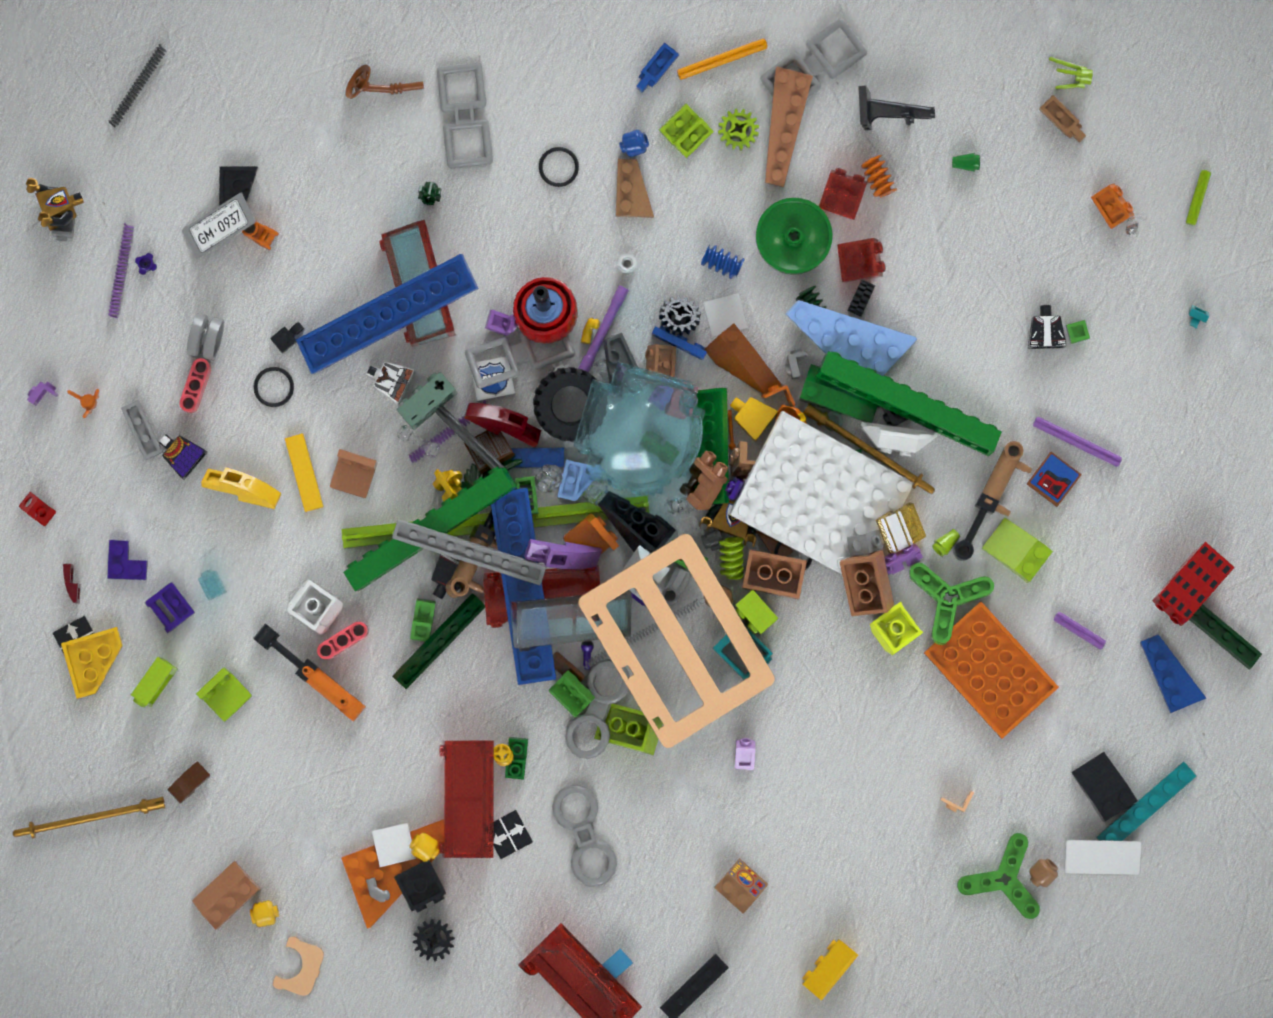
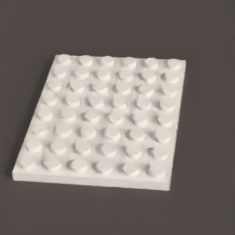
M781 411L729 515L842 575L840 561L852 557L850 556L847 537L864 535L880 530L882 544H884L887 534L881 519L884 518L890 532L886 517L895 513L898 516V512L901 510L914 483ZM858 540L853 542L854 549L857 551L861 549V543Z

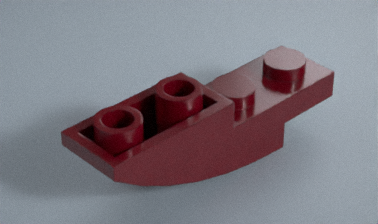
M469 403L464 416L465 419L496 435L502 431L534 448L539 442L542 431L528 424L527 416L490 404Z

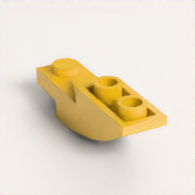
M226 467L223 472L208 468L201 481L203 488L237 495L238 501L275 509L281 497V492L267 483L243 472Z

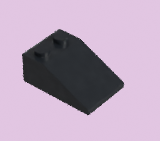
M1102 752L1071 772L1102 822H1106L1138 801L1105 752Z

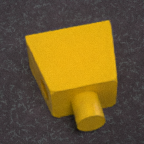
M736 397L730 404V407L738 412L734 421L754 442L757 441L778 412L752 397L746 403Z

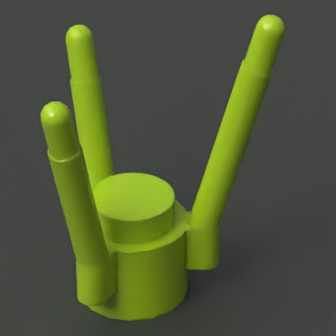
M1049 57L1050 61L1076 69V71L1056 69L1057 72L1075 75V81H1078V83L1056 86V90L1076 87L1085 88V84L1091 85L1093 70Z

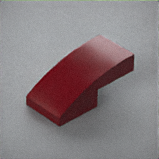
M63 564L64 581L69 597L73 603L80 604L81 584L73 583L74 565Z

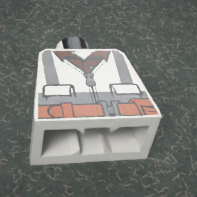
M384 362L381 369L371 365L367 375L376 379L373 385L375 389L399 404L403 400L416 372L410 368Z

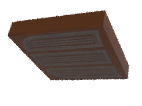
M486 430L475 436L500 463L515 456L501 431L496 435ZM464 442L479 472L482 474L490 470L491 468Z

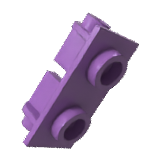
M909 544V547L897 553L886 555L885 564L888 575L891 573L894 575L905 569L902 564L904 561L908 567L920 562L923 556L919 547L916 544Z

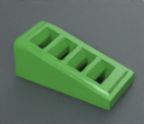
M534 476L515 478L517 489H520V486L531 485L532 488H528V492H532L529 498L533 499L530 505L534 506L531 512L532 515L539 514Z

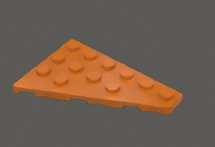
M451 817L410 832L411 840L416 834L420 835L421 833H426L438 841L437 848L439 849L437 856L457 836ZM375 845L341 857L367 929L371 928L402 895L394 876L422 863V860L416 857L413 860L380 867ZM375 878L379 889L389 891L390 899L385 902H379L372 898L369 894L366 880Z

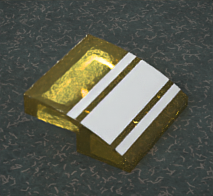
M909 502L895 512L889 511L876 519L887 551L890 554L909 547L926 537L914 503Z

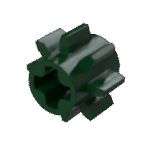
M426 182L424 186H419L418 199H421L425 205H434L435 201L440 202L442 189L438 188L434 182Z

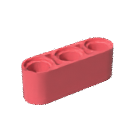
M198 358L193 362L180 398V407L187 413H194L199 408L211 373V365L204 358ZM200 363H205L207 366L204 372L197 371ZM194 381H199L200 388L196 391L192 390L191 384ZM188 399L194 401V405L190 409L185 408V402Z
M362 622L351 624L322 642L317 648L318 656L325 660L334 658L366 638L369 633L368 626ZM358 625L364 627V633L361 636H357L354 633V629ZM342 635L348 638V643L345 646L338 644V638ZM324 646L331 647V654L329 656L322 655L321 650Z

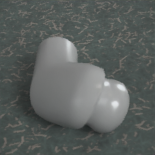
M375 878L366 880L368 891L372 898L379 902H385L390 899L389 891L379 889Z

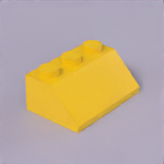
M839 938L837 941L833 939L826 949L829 951L825 956L820 955L814 962L816 967L812 972L808 970L802 977L804 980L802 985L821 1001L859 956Z

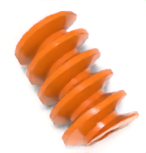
M882 155L870 158L861 165L862 169H867L864 175L870 176L867 182L873 183L870 189L876 190L873 196L880 198L897 191V188L891 189L894 181L888 182L891 174L885 175L888 167L882 168L885 160L879 161Z

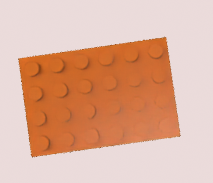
M982 601L953 626L952 635L948 643L944 645L934 643L924 652L927 658L1001 739L1059 688Z

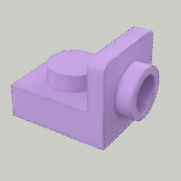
M748 738L736 740L735 769L754 770L756 750L754 740Z

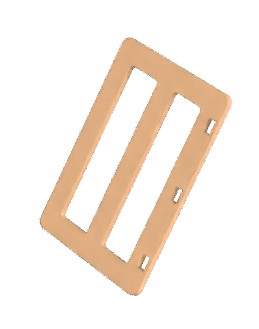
M689 534L678 536L582 595L578 600L580 609L660 743L666 748H671L774 683L775 677L694 539ZM678 559H682L749 671L750 675L748 678L724 693H720L653 580L654 574ZM631 588H635L703 702L701 707L679 721H674L606 607L608 602ZM595 614H598L602 621L598 627L591 617ZM627 665L633 673L629 678L622 669V667ZM656 717H659L663 723V726L659 729L653 721Z

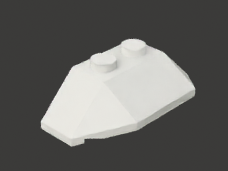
M868 422L860 423V428L874 447L880 449V452L884 454H891L894 451L899 452L900 456L911 457V454L917 453L938 436L936 432Z

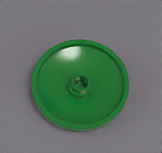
M786 198L773 203L760 217L756 229V244L761 257L770 267L785 274L797 275L815 269L825 260L832 245L833 233L829 218L818 205L803 198Z

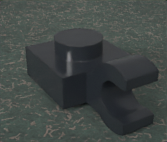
M299 322L294 324L290 330L284 326L270 339L283 354L297 343L294 337L302 332L304 327Z

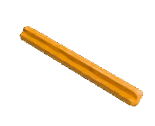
M765 38L680 68L677 70L678 77L682 80L767 49V42Z

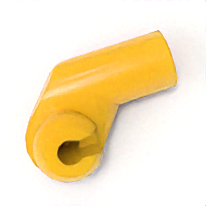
M589 318L583 328L581 343H591L593 329H598L600 325L598 319Z

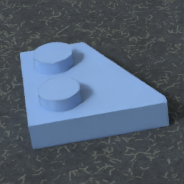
M566 459L557 497L576 502L602 472V468Z

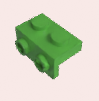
M569 670L549 689V692L574 717H577L595 699L591 691Z

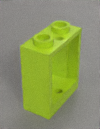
M157 657L131 693V696L134 697L133 702L144 708L146 706L152 707L178 668L165 659Z

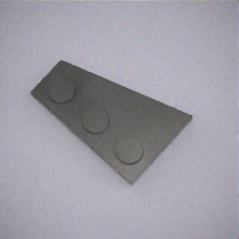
M619 333L605 339L603 343L611 398L614 399L645 386L646 383L623 334Z

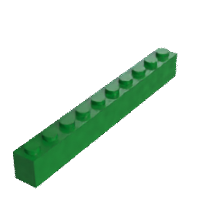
M828 351L824 355L815 376L988 457L995 451L1002 433L992 424H985L975 416L965 415L960 409L950 408L943 401L933 400L923 392L911 390L910 386L896 383L891 377L881 376L875 370L864 368L854 360L842 358L837 352Z
M497 466L488 472L489 476L484 479L482 477L478 478L472 483L474 486L469 489L463 488L456 493L458 495L453 500L448 498L441 503L442 507L437 510L434 508L428 511L424 519L421 521L417 519L412 523L447 534L517 488V485L505 467L499 468ZM396 539L391 541L385 540L378 545L379 548L374 552L370 550L363 554V559L359 562L355 560L346 566L348 569L343 573L354 591H361L424 548Z

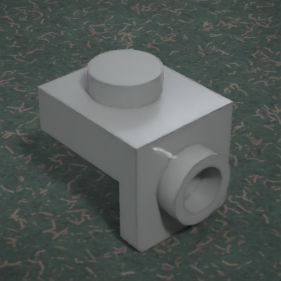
M801 349L790 351L791 354L787 356L788 364H785L788 376L791 375L792 380L800 378L797 359L807 357V352H802Z

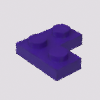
M109 540L107 579L147 580L148 561L129 560V541Z

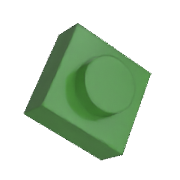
M1085 320L1066 325L1071 344L1090 339Z

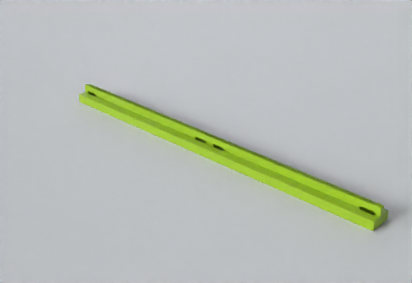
M648 495L625 498L630 501V504L638 508L645 507L646 512L649 513ZM600 501L538 507L539 514L532 515L534 528L580 523L590 513L596 518L600 516L602 520L609 519L598 506ZM489 513L476 514L447 534L451 536L470 535L474 526L484 525ZM493 522V524H492L490 530H492V531L495 532L494 522ZM396 523L342 529L343 548L379 545L385 540L391 541Z

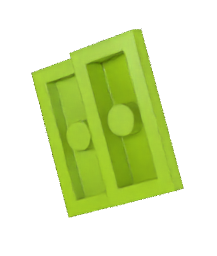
M686 103L658 129L686 158L714 132Z

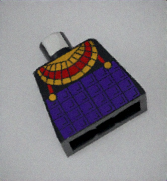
M166 434L159 442L167 449L162 455L163 458L183 480L189 476L208 453L205 449L180 435L173 440Z

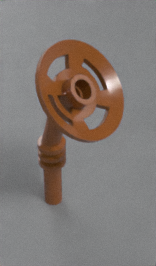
M365 64L359 67L352 75L345 94L349 99L355 98L362 91L391 93L392 95L400 92L402 94L403 91L424 89L423 81L406 84L399 82L398 85L397 83H394V85L391 83L390 86L370 84L368 80L371 69L370 66Z

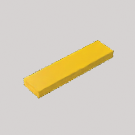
M301 433L284 438L305 512L323 508L324 505L304 434Z

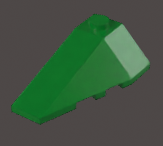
M810 364L799 401L838 412L863 422H873L877 410L876 404L815 377L819 366Z

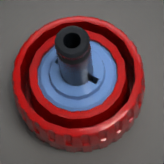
M541 277L527 282L517 292L513 302L514 319L519 330L529 340L536 343L547 344L560 341L568 336L576 325L578 318L576 299L571 289L558 279Z

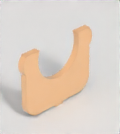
M289 937L286 947H291L299 952L302 957V969L297 976L291 979H282L276 975L272 985L276 989H285L305 996L311 993L315 980L319 976L324 953L317 946L302 942L297 937Z

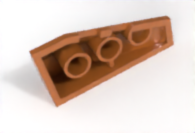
M734 323L704 349L717 366L731 373V375L742 380L761 394L769 392V387L777 384L779 387L782 385Z

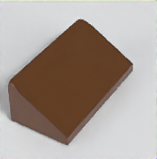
M558 651L554 653L555 670L562 676L569 670L580 682L586 678L579 669Z

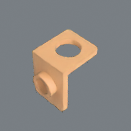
M969 792L962 807L942 797L940 801L946 803L945 807L954 812L957 809L965 812L974 792Z

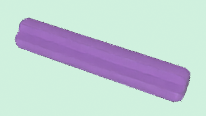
M1058 612L1055 615V622L1096 648L1102 649L1106 644L1104 639L1063 613Z

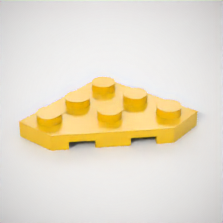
M118 627L61 643L77 699L98 692L123 647Z

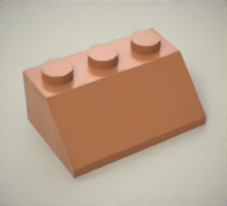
M749 550L742 589L799 600L807 561Z
M883 550L870 554L855 555L840 561L851 616L887 613L894 606Z
M234 861L201 891L192 902L203 917L217 930L261 888Z

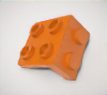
M592 513L563 537L565 542L601 548V554L609 547L613 551L619 547L616 542L617 536L611 530L607 532L604 528L606 523L600 516L596 518Z

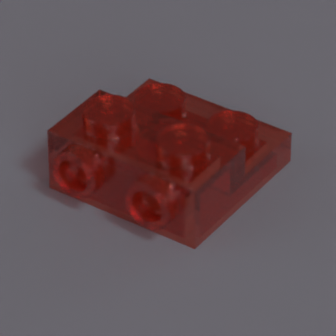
M831 169L819 207L855 220L867 181H864L865 177L854 174V176L847 175V171L844 169Z
M869 238L837 244L842 282L883 277L882 272H885L886 268L884 261H881L880 253H883V246L881 242H878V239Z

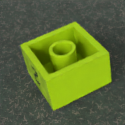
M754 590L750 591L734 606L740 619L743 620L745 618L749 623L747 627L754 635L756 633L761 635L778 620V617Z

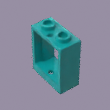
M746 627L754 643L765 653L763 658L768 664L772 660L770 656L773 653ZM726 634L712 649L745 680L750 675L749 671L745 674L722 651L730 642Z

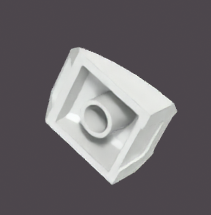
M308 579L293 596L286 611L322 635L329 630L331 624L342 611L343 603Z

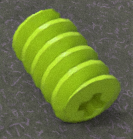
M729 537L719 542L721 546H725L719 549V552L724 553L719 559L725 561L719 564L720 567L725 568L720 570V574L725 575L728 579L738 580L744 577V566L742 565L744 563L742 558L744 556L742 551L744 539L742 537Z

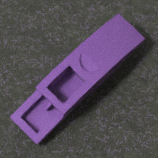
M530 539L524 556L526 560L544 563L545 567L586 569L597 566L602 549L569 542L560 545Z

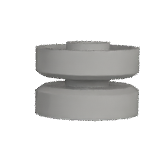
M197 313L189 332L187 354L197 357L202 351L204 359L214 361L222 341L224 320L214 317L209 323L207 315Z

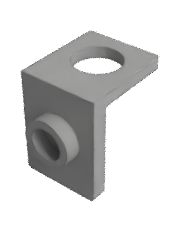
M880 530L864 535L847 537L850 556L870 554L883 549ZM855 540H858L861 543V549L859 551L855 550L853 547V542Z

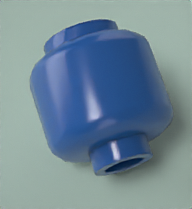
M634 130L623 134L622 142H619L622 153L626 152L629 157H634L647 151L649 141L645 132L642 133L640 130Z

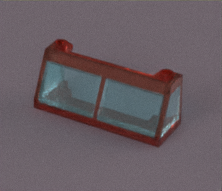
M425 220L381 234L382 240H379L382 251H386L395 288L437 266ZM448 305L406 326L407 331L404 332L406 343H410L411 347L455 336L456 333Z

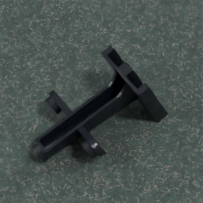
M858 86L860 124L865 131L872 130V122L877 118H904L906 125L914 123V119L935 118V107L871 99V92L867 86Z

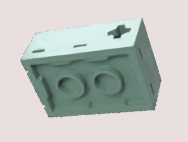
M436 372L427 379V384L423 387L421 385L412 392V397L409 399L404 398L398 404L399 408L396 410L413 430H416L440 406L445 405L457 394L456 389L441 372L438 374ZM440 384L444 389H438L437 386Z

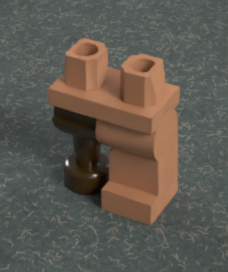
M705 451L701 458L695 457L693 459V464L689 467L691 477L688 483H683L679 489L682 494L687 496L686 500L696 510H709L723 484L728 480L725 477L728 467L722 462H717L714 466L713 462L717 457L711 451Z

